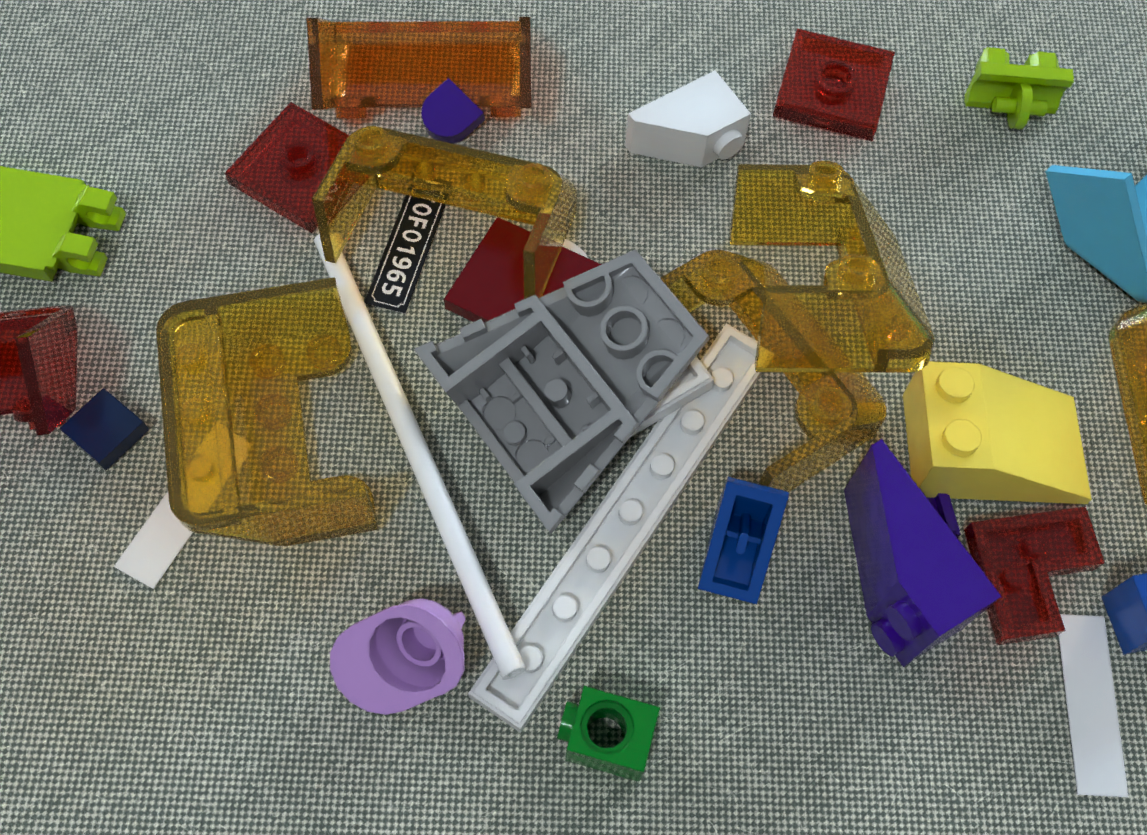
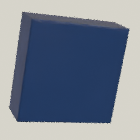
M104 388L59 428L68 439L105 471L149 431L146 424Z

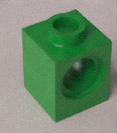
M584 686L579 704L567 701L560 723L557 739L568 742L565 761L639 782L645 770L660 707ZM599 718L612 719L621 727L623 740L615 747H600L590 739L587 731L588 726Z

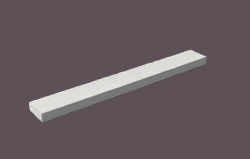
M725 324L700 360L714 379L713 389L656 423L510 632L526 670L514 678L503 680L495 660L492 658L468 692L470 699L518 732H522L771 361L774 350L729 324Z

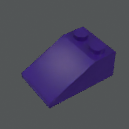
M881 439L872 444L846 485L844 494L866 615L872 623V635L886 654L892 657L896 656L901 665L905 667L961 631L1002 596L885 442Z

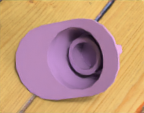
M420 598L407 600L399 605L389 607L351 625L337 637L330 652V671L337 688L354 705L367 712L384 715L405 711L447 693L458 685L465 671L464 634L461 629L465 622L463 612L460 611L452 614L438 602Z

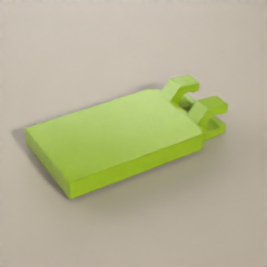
M0 166V273L52 282L59 268L70 273L100 277L107 262V256L104 252L95 251L98 242L94 237L73 232L77 223L89 228L119 231L126 212L122 207L114 206L117 200L114 192L89 187L81 179Z

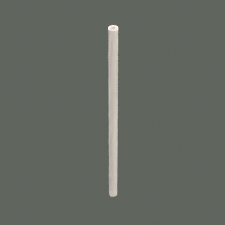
M331 231L321 232L314 239L315 245L503 680L514 678L526 670L523 660L336 236Z

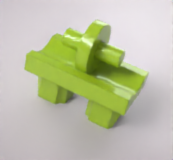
M987 47L983 49L976 64L975 74L964 94L965 107L992 109V112L1007 113L1008 127L1010 129H1023L1030 115L1045 116L1046 113H1056L1063 93L1067 88H1071L1074 83L1073 69L1060 68L1056 53L1038 51L1029 55L1024 65L1010 64L1009 53L1004 48Z

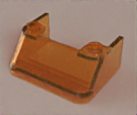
M519 17V21L333 22L321 18H306L312 110L335 108L336 118H367L366 108L422 106L425 99L447 78L460 88L477 106L490 107V117H521V108H531L530 17Z

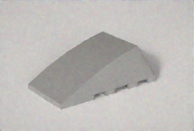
M636 249L564 281V287L540 298L536 295L530 296L515 303L516 309L487 322H484L481 318L459 328L460 334L438 344L430 341L414 349L446 394L460 408L512 478L514 486L550 534L558 527L709 341V335Z

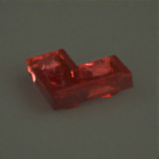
M1086 506L971 522L964 529L971 557L1002 596L987 608L997 645L1052 638L1063 633L1065 627L1049 577L1094 571L1105 563Z

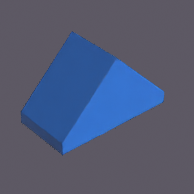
M727 477L716 507L698 589L753 604L758 603L789 492Z

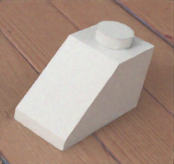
M713 71L628 113L625 147L633 154L702 168L717 159H728L742 148L751 113L720 75Z

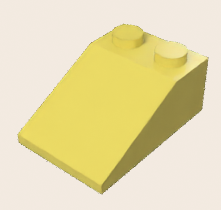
M920 362L903 394L911 478L926 497L935 498L938 493L949 495L952 499L1088 504L1092 500L1074 397L978 363Z

